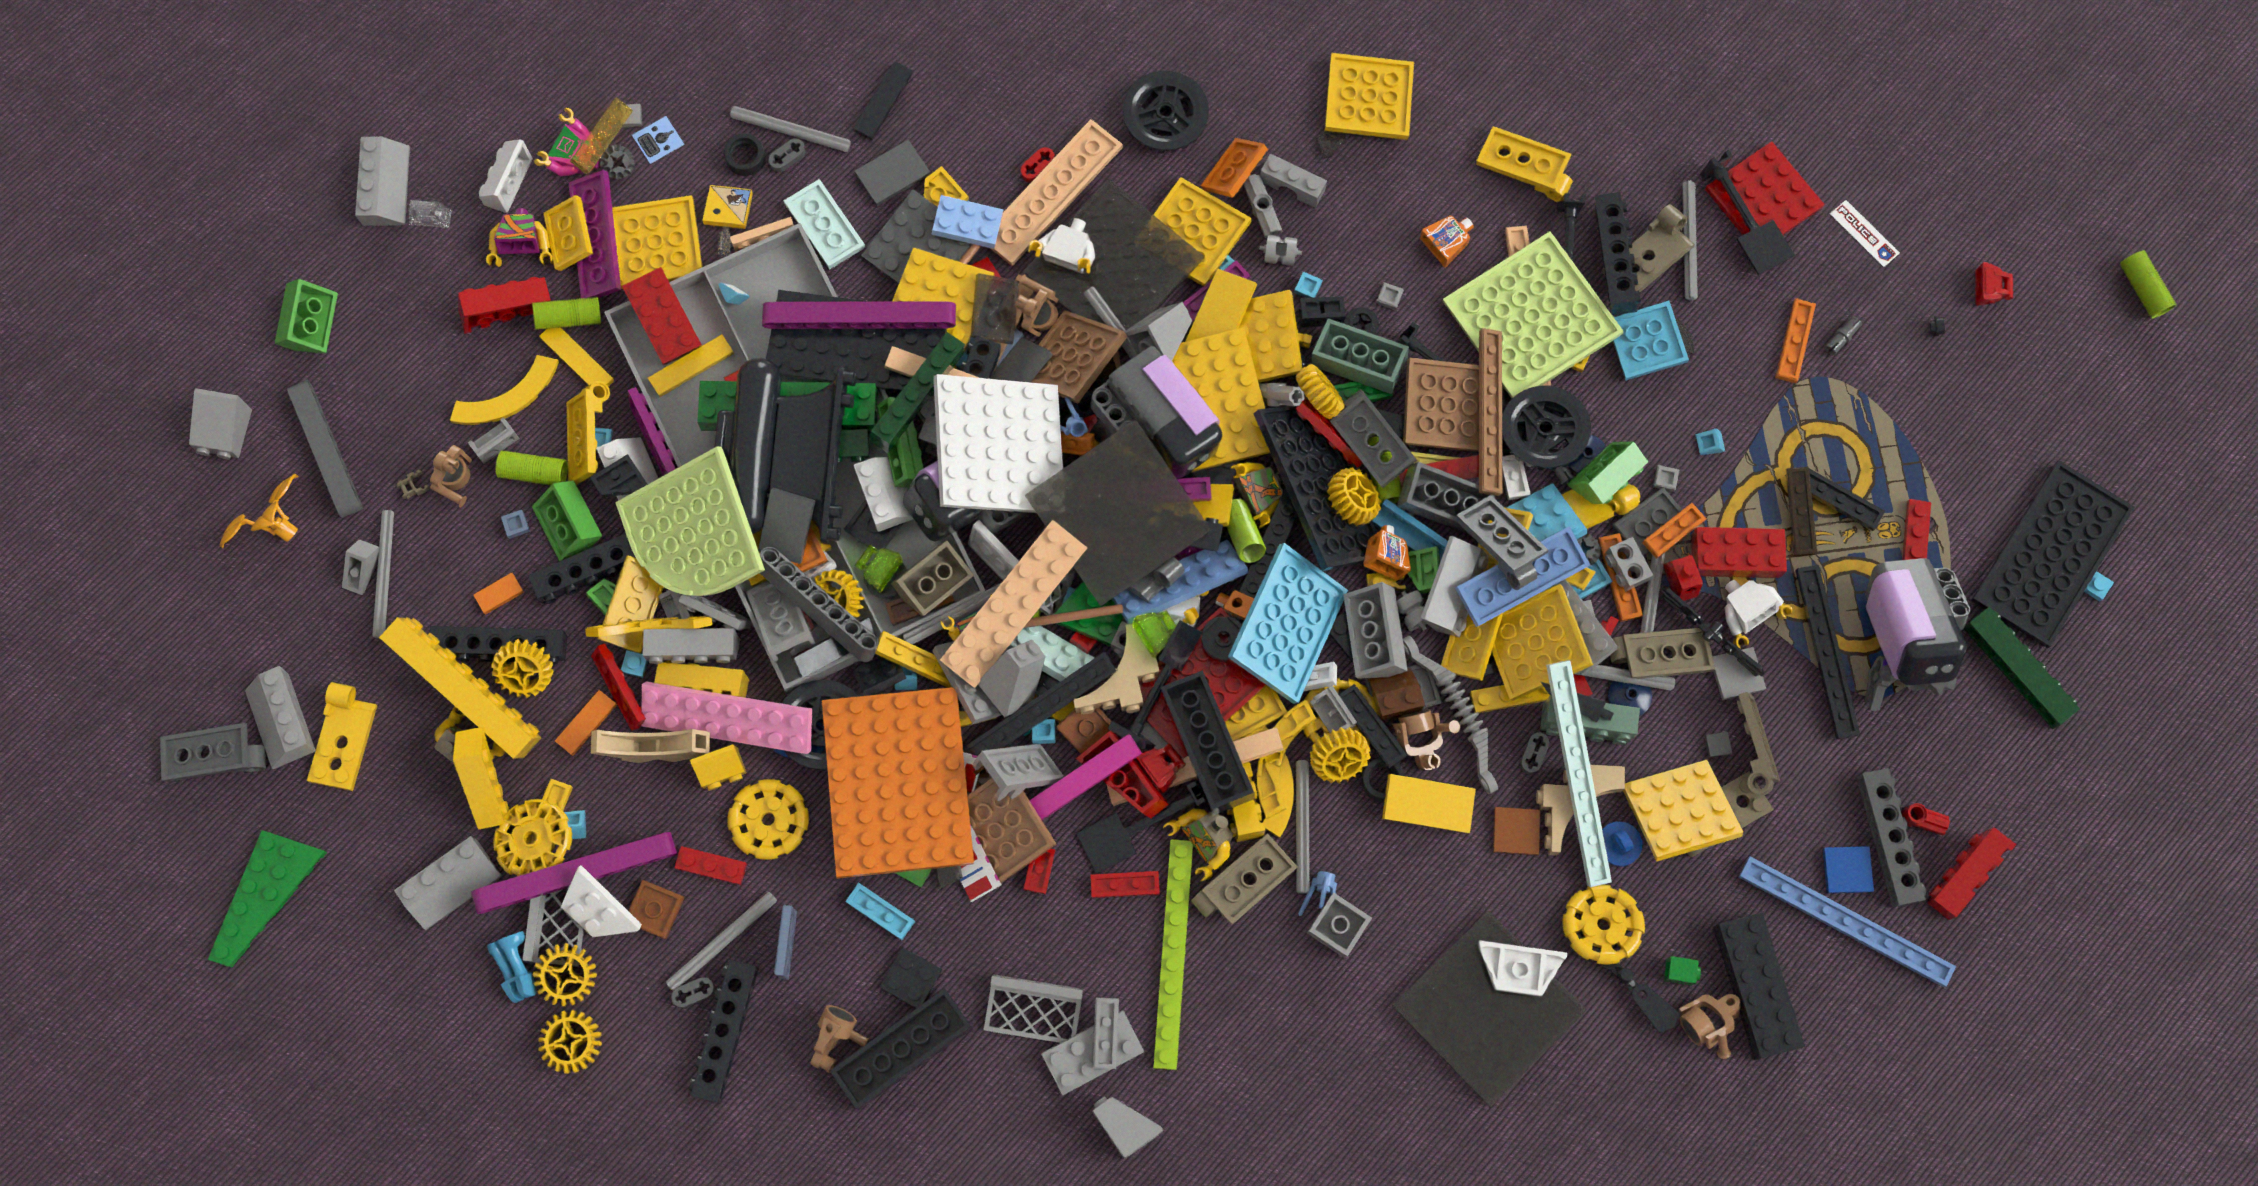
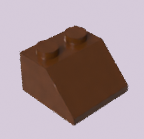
M1407 668L1408 671L1390 677L1367 679L1378 716L1382 721L1423 710L1425 706L1420 685L1411 668Z

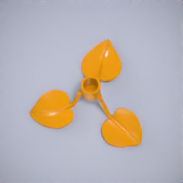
M293 474L275 488L268 501L271 505L265 509L262 516L255 522L244 519V514L236 517L226 528L220 542V547L223 548L224 544L244 524L252 525V531L262 529L270 532L272 535L276 534L288 542L295 535L298 528L288 521L289 517L283 513L278 502L287 491L292 480L299 476ZM276 510L278 511V513L280 514V516H281L282 518L276 517V518L274 519Z

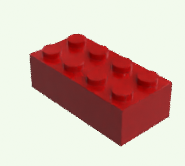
M662 267L622 286L663 365L702 346Z
M1697 527L1691 534L1692 556L1700 576L1781 578L1787 572L1785 529Z

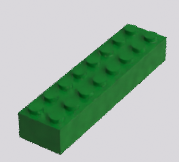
M700 381L697 423L701 431H716L718 412L721 410L734 411L737 381ZM781 382L780 396L811 394L825 388L830 383ZM856 383V386H848L847 393L854 395L855 400L853 408H845L842 430L867 429L871 433V430L877 424L878 390L876 383Z

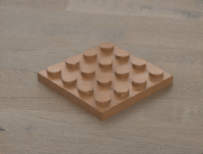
M1064 310L1039 343V346L1050 350L1053 355L1030 383L1058 385V396L1066 397L1070 401L1079 403L1128 336L1122 330Z
M1418 358L1407 359L1404 444L1479 452V365Z
M991 778L968 795L970 824L1000 883H1002L1055 846L1056 842L1024 791L1014 799H1010L1008 793L1002 800L997 801L995 794L999 787Z

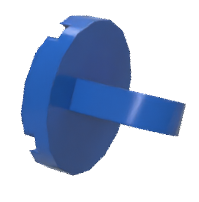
M1616 821L1602 829L1608 864L1624 867L1632 864L1639 857L1642 851V839L1634 826L1626 822Z

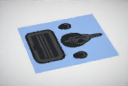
M666 116L632 135L650 164L684 145Z

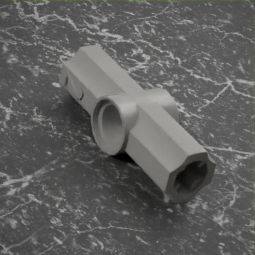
M1254 174L1249 176L1243 183V186L1252 205L1253 215L1257 218L1265 238H1267V235L1277 236L1282 233V228L1272 206V199L1267 194L1260 175ZM1264 204L1267 206V208L1261 209L1258 207V205Z
M1259 383L1263 402L1267 403V406H1300L1304 400V392L1300 387L1286 386V383Z

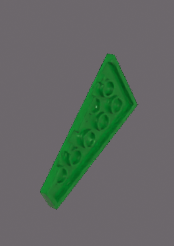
M1149 526L1153 530L1159 529L1155 526ZM1140 537L1143 540L1141 548L1150 552L1154 540ZM1131 562L1123 564V566L1125 567H1131L1134 565ZM1094 569L1054 614L1115 605L1110 597L1109 590L1121 585ZM1119 613L1056 624L1111 646L1123 616Z
M262 830L208 960L233 967L250 947L253 939L264 930L272 916L279 912L298 889L301 881L313 871V867L327 852Z

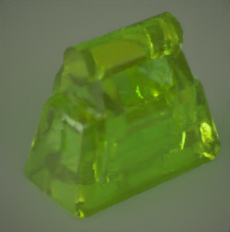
M869 544L854 566L861 571L863 570V576L867 582L878 592H882L903 562V558L898 552L885 548L878 550ZM874 555V559L869 564V566H867V562L869 561L871 556Z
M1167 610L1159 614L1151 612L1137 615L1132 622L1134 630L1153 658L1165 648L1177 626ZM1162 620H1163V622L1165 623V625L1167 626L1168 631L1165 629L1164 625L1162 624V622H1161Z

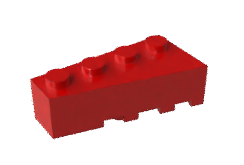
M531 277L520 282L509 281L498 286L487 285L476 290L471 288L465 289L458 293V312L464 334L472 332V327L481 325L482 329L490 327V323L496 320L507 322L515 318L517 314H520L522 317L532 315L533 302H550L551 299L545 277Z
M1109 731L1076 759L1080 763L1085 764L1121 740V738L1112 731ZM1133 759L1103 779L1108 786L1149 818H1153L1169 805L1136 759Z
M1995 827L1980 834L1975 833L1968 842L1970 844L1969 848L1966 851H1961L1956 857L1955 861L1957 864L1954 868L1950 867L1943 874L1942 878L1944 881L1941 885L1937 884L1930 891L1929 895L1931 898L1927 903L1948 920L1956 918L1974 897L1975 892L1972 890L1974 888L1979 889L1988 880L1989 875L1986 873L1993 871L2002 863L2004 859L2000 856L2008 850L2012 851L2016 846L2012 840Z

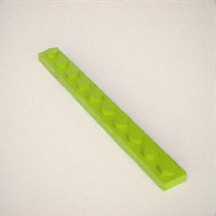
M1170 840L1154 1069L1177 1070L1193 850L1191 841Z

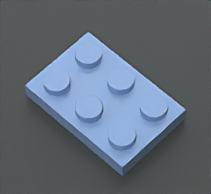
M941 195L932 235L994 249L1003 209Z

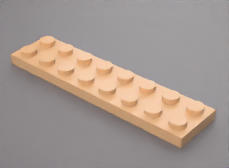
M1090 119L1003 212L995 248L990 249L1013 266L1028 250L1030 242L1037 240L1116 156L1123 148V144Z
M1052 520L942 656L940 661L972 687L976 688L981 681L980 679L1009 647L1087 550V547Z

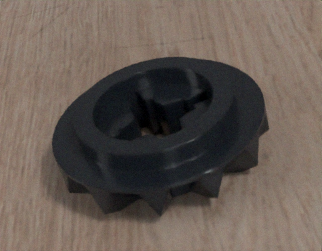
M1358 307L1347 314L1345 318L1346 325L1362 330L1360 326H1356L1360 317L1363 323H1367L1364 331L1375 335L1379 327V321L1372 310Z

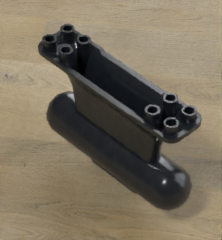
M764 358L750 359L739 368L737 374L734 411L721 410L718 412L714 448L722 447L751 532L755 534L763 528L771 489L777 488L815 500L811 520L819 530L821 543L831 544V540L839 541L841 528L833 527L834 518L842 519L843 506L835 505L841 431L845 408L854 407L855 396L847 393V387L856 386L857 373L849 371L846 366H839L834 380L825 388L806 395L780 396L782 378L777 365Z

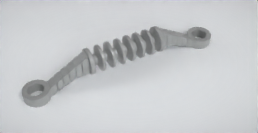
M1411 636L1403 638L1406 656L1430 672L1436 681L1437 687L1445 686L1441 694L1449 693L1445 701H1454L1450 709L1459 710L1454 715L1455 718L1462 716L1463 719L1459 724L1468 725L1463 732H1472L1468 740L1469 742L1471 741L1477 751L1478 777L1482 787L1488 794L1497 791V782L1487 770L1488 729L1479 728L1483 720H1474L1479 713H1470L1474 708V705L1466 706L1470 698H1461L1465 693V689L1457 691L1461 683L1452 682L1456 674L1420 654L1418 646Z

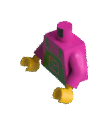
M565 108V112L569 115L568 119L564 118L562 114H559V119L563 122L568 121L569 125L565 124L549 154L544 151L537 153L538 156L543 158V161L535 159L534 163L537 166L546 165L548 170L559 176L575 175L576 173L584 174L588 166L598 169L600 167V157L595 155L597 149L592 135L577 118H573V111Z

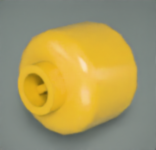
M1628 484L1625 488L1613 494V499L1608 504L1615 513L1625 515L1639 505L1640 492L1634 485Z

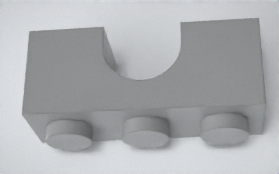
M1272 154L1269 155L1260 173L1264 184L1276 190H1279L1280 186L1288 187L1297 194V200L1314 208L1317 207L1326 189L1327 180Z

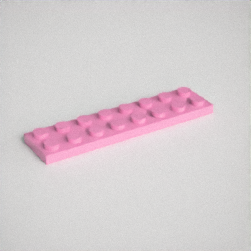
M644 682L642 684V712L646 718L642 724L643 727L672 732L695 729L710 732V738L803 754L811 752V708L652 682Z

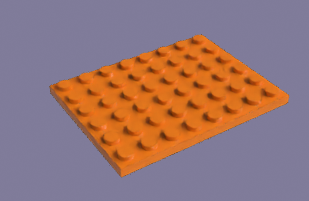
M955 688L822 700L837 879L974 864L958 696Z

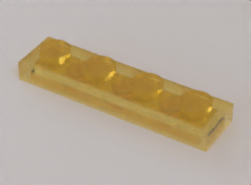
M617 97L614 98L570 162L586 175L589 174L633 110Z

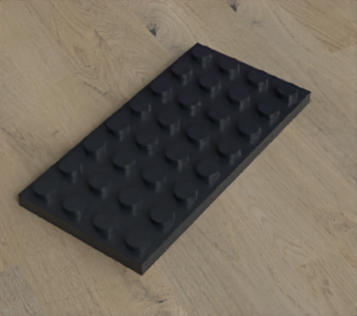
M778 290L776 302L870 301ZM771 329L766 359L777 365L783 377L831 383L837 374L839 366H846L849 371L857 373L856 383H876L877 389L901 392L911 377L884 368L892 346L927 359L946 334L947 329Z
M1296 406L1257 410L1253 414L1321 570L1326 571L1364 563L1368 540L1377 533L1373 522L1370 521L1367 524L1357 526L1354 523L1349 524L1347 519L1342 520V516L1336 514L1337 510L1331 507L1332 501L1328 500L1330 496L1327 493L1329 489L1328 483L1333 475L1342 469H1349L1342 452L1332 448L1327 441L1328 439L1323 434L1319 435L1316 433L1312 424L1307 419L1303 420L1297 414Z
M2058 460L1971 601L1984 609L1990 607L1992 610H1995L2000 615L2001 620L2048 649L2052 646L2135 507Z

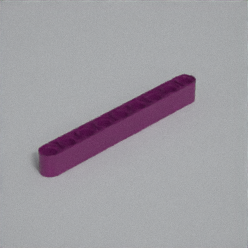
M948 301L763 303L762 326L768 329H947L956 326V304Z
M666 832L471 891L476 913L483 914L569 888L580 865L595 879H599L672 857L677 854L671 832Z

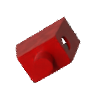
M1692 555L1667 562L1663 565L1671 590L1683 601L1698 597L1703 581Z

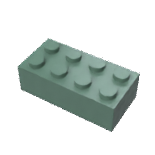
M1327 319L1312 352V365L1321 370L1392 394L1407 361L1409 346Z
M1550 695L1542 707L1540 731H1546L1547 735L1558 736L1559 731L1554 704ZM1606 703L1604 709L1614 713L1611 721L1599 717L1598 722H1595L1581 714L1584 736L1589 737L1591 741L1603 742L1604 740H1610L1615 745H1626L1638 734L1640 708Z

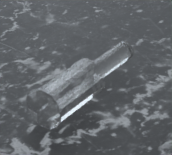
M723 227V231L719 233L717 251L719 256L726 257L730 255L731 233L729 232V227Z

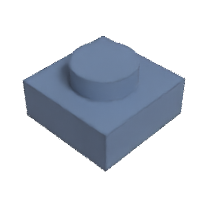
M523 510L501 517L509 539L530 532Z

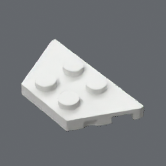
M581 865L578 867L561 907L592 937L640 930L642 924Z
M1478 941V947L1494 990L1542 996L1562 962L1567 957L1565 952Z

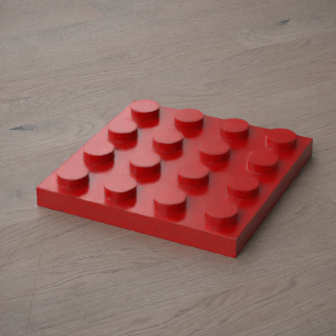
M1772 141L1728 171L1729 178L1758 226L1774 220L1783 235L1818 212L1825 205ZM1716 179L1705 188L1706 192L1742 235L1749 233V228L1721 182Z

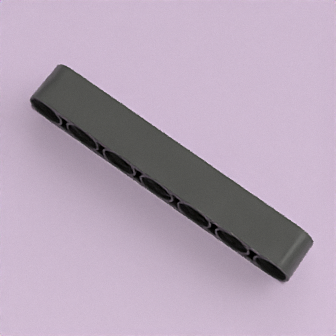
M307 379L287 388L341 518H345L363 510L360 498L311 383Z
M773 547L762 549L760 557L765 571L760 574L858 660L863 662L872 660L878 647V638L777 549Z

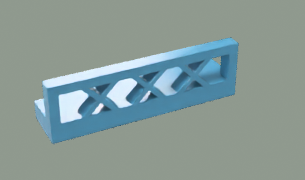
M1385 499L1378 515L1372 520L1373 524L1380 530L1384 525L1393 526L1394 535L1405 539L1407 547L1411 551L1437 546L1441 562L1448 541L1401 508H1398L1388 499Z

